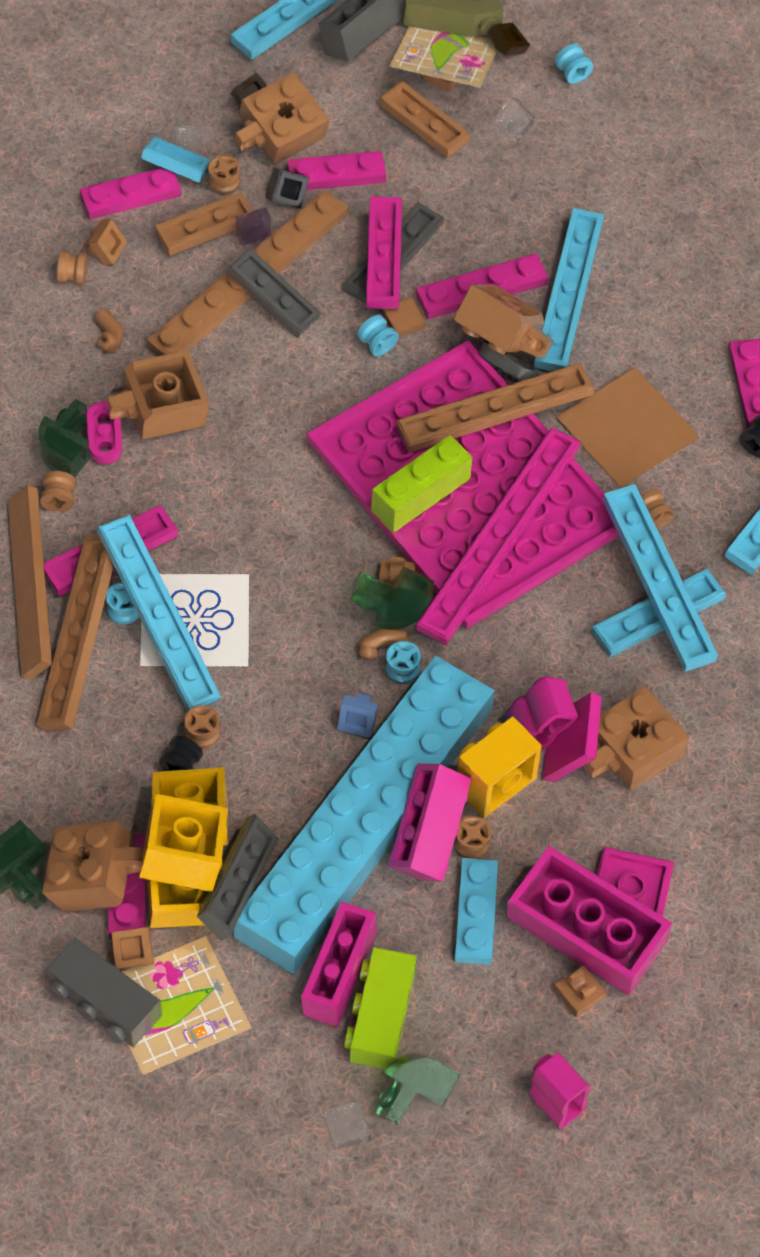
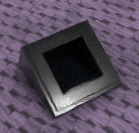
M274 167L265 197L271 201L301 208L310 177Z

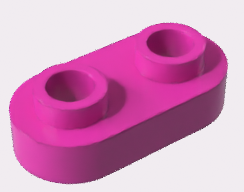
M106 401L93 404L87 411L89 454L99 464H112L121 457L123 451L121 418L110 419L106 410ZM102 420L109 421L107 424H100L99 422ZM103 448L111 449L110 451H100Z

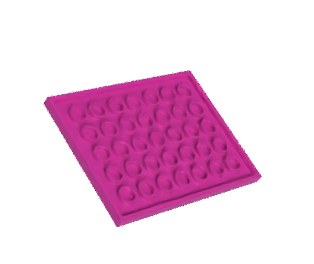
M469 340L307 433V442L409 562H413L415 570L436 595L549 431L534 414L454 438L472 456L470 480L395 533H392L371 512L372 489L435 446L432 445L408 453L396 428V420L508 385L486 359L479 354L478 350ZM574 458L462 622L466 630L619 537L602 501L604 492Z

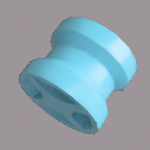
M578 44L566 46L555 58V65L559 70L564 71V77L571 84L586 79L594 67L590 58L584 57V51Z
M375 315L361 325L357 332V337L362 343L369 345V350L374 356L379 357L395 346L399 339V334L393 328L387 327V321L381 315Z
M117 582L113 584L106 594L108 616L115 623L122 625L136 621L139 615L123 583ZM126 604H129V605H130V606L121 608L123 605H126Z
M399 641L392 644L386 653V674L388 678L398 684L413 682L420 673L421 653L419 648L408 641ZM397 664H404L406 667H400Z

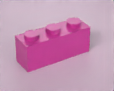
M417 763L388 867L419 880L443 882L445 872L449 866L453 843L458 834V825L464 804L468 798V790L472 778L441 764Z
M344 902L340 903L301 996L305 1017L339 1027L361 974L363 960L367 959L377 935L375 912Z

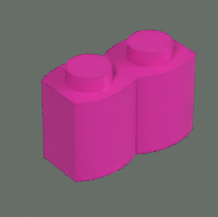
M550 676L537 679L526 695L518 697L513 701V705L509 707L505 714L507 720L513 716L542 745L541 750L548 747L555 740L557 734L569 728L578 717L565 679H555Z
M557 1052L553 1056L550 1054L543 1056L534 1065L533 1070L535 1072L530 1082L532 1087L529 1096L553 1123L562 1130L583 1113L587 1106L586 1098L591 1087L570 1063Z

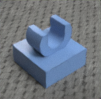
M358 692L356 698L345 695L341 703L337 730L371 739L375 729L379 704L371 702L372 695Z

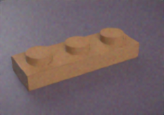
M403 81L380 97V106L446 158H449L469 142L470 133Z
M239 192L155 225V234L167 254L171 256L256 223V214L244 194Z

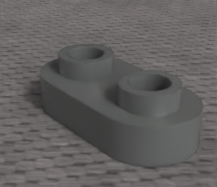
M488 340L483 341L478 351L494 370L501 368L509 373L507 378L513 383L527 380L540 374L536 367L514 353L506 352V354H501L494 351L488 346Z

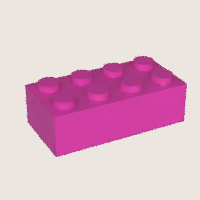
M551 846L546 848L508 900V919L580 965H585L588 970L629 996L668 942L672 922Z

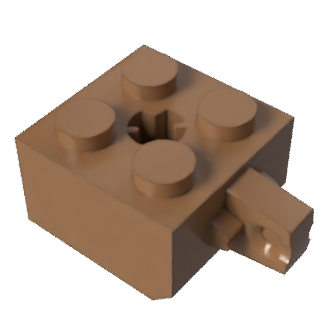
M293 72L242 99L239 116L244 121V128L236 132L234 143L240 151L257 144L258 147H263L273 163H280L324 139L330 120L296 73Z
M495 284L471 285L453 319L463 325L461 327L463 332L475 338L483 337L489 341L488 346L501 354L524 351L536 357L545 358L554 341L541 330L544 325L542 312Z
M188 350L132 361L124 368L123 390L121 393L107 397L106 410L110 419L127 417L134 419L141 439L195 429L206 425L209 401Z
M643 686L600 714L596 759L585 764L584 770L594 779L610 769L612 773L617 772L630 789L637 788L685 756L689 735L646 686Z
M118 820L56 827L53 832L42 893L63 912L119 907L123 902L127 875L140 872L143 849L141 847H132L134 836Z

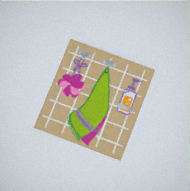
M409 26L389 66L481 87L497 49L491 38L483 36L469 37Z
M206 936L155 957V964L132 967L122 971L160 999L162 1016L134 1048L129 1045L142 1075L252 1028Z

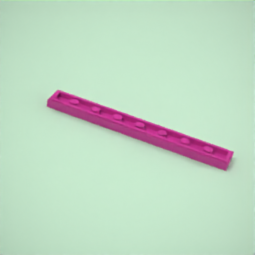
M553 427L550 428L417 623V631L446 646L448 645L580 449L581 441Z

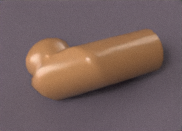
M103 309L95 316L97 323L104 329L102 338L98 337V345L104 352L111 353L119 349L125 331L108 309Z
M381 628L361 637L358 643L360 646L359 656L366 659L376 658L378 655L377 647L391 646L399 641H408V631Z

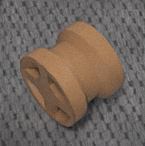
M219 155L213 158L208 165L209 187L213 192L220 195L234 193L240 185L239 162L228 155Z
M61 250L58 258L57 281L65 283L68 280H72L79 285H84L88 271V253L80 252L78 255L70 254L68 250Z
M52 471L44 474L42 477L44 491L40 495L41 506L49 511L65 512L72 509L74 506L72 492L76 488V479L71 474L62 471Z
M650 490L641 495L657 529L664 527L672 520L674 511L670 505L664 504L665 497L660 490Z
M200 705L193 707L187 712L184 719L185 737L195 742L201 749L210 748L215 745L220 737V719L216 710L210 706ZM205 729L207 732H197V730Z
M477 816L465 817L458 825L459 830L454 841L455 850L462 858L481 859L489 850L491 839L490 825L484 819ZM476 840L479 842V843H469L470 841H476Z

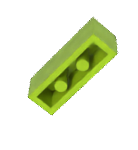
M451 435L447 436L372 489L371 512L392 533H395L470 480L472 456Z
M373 947L371 960H363L360 981L365 982L363 993L356 992L352 1014L358 1015L355 1027L348 1026L344 1048L350 1049V1062L394 1071L415 976L417 956Z

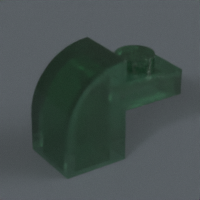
M77 399L68 408H63L60 411L56 421L44 416L39 425L38 432L41 457L45 465L51 471L66 472L74 478L91 459L89 440L79 435L87 425V405Z
M405 566L398 574L392 586L360 571L353 584L351 600L355 601L363 609L377 612L375 625L387 629L404 628L416 622L431 602L434 581Z
M21 820L0 836V894L11 888L12 893L21 903L24 904L28 901L37 910L47 902V897L42 893L44 884L31 871L46 860L44 843Z
M408 1054L392 1061L383 1071L384 1074L395 1081L392 1086L388 1085L378 1099L380 1107L376 1113L398 1125L416 1093L432 1103L443 1107L461 1074L426 1055Z

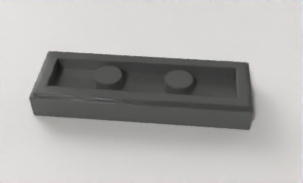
M251 248L238 258L226 272L297 338L321 316V313Z

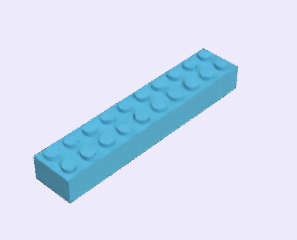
M435 656L249 898L234 928V938L295 975L331 927L340 903L348 904L396 840L417 763L441 764L450 768L460 752L492 712L495 690Z

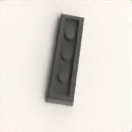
M419 202L401 222L400 271L444 224L443 216ZM368 257L343 284V291L365 304L367 298Z
M255 814L246 818L217 875L213 891L208 892L197 914V917L221 941L231 936L279 839Z

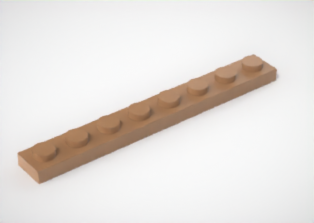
M324 190L253 251L279 274L349 214V206L329 191ZM226 273L148 338L147 347L158 356L189 350L252 296Z

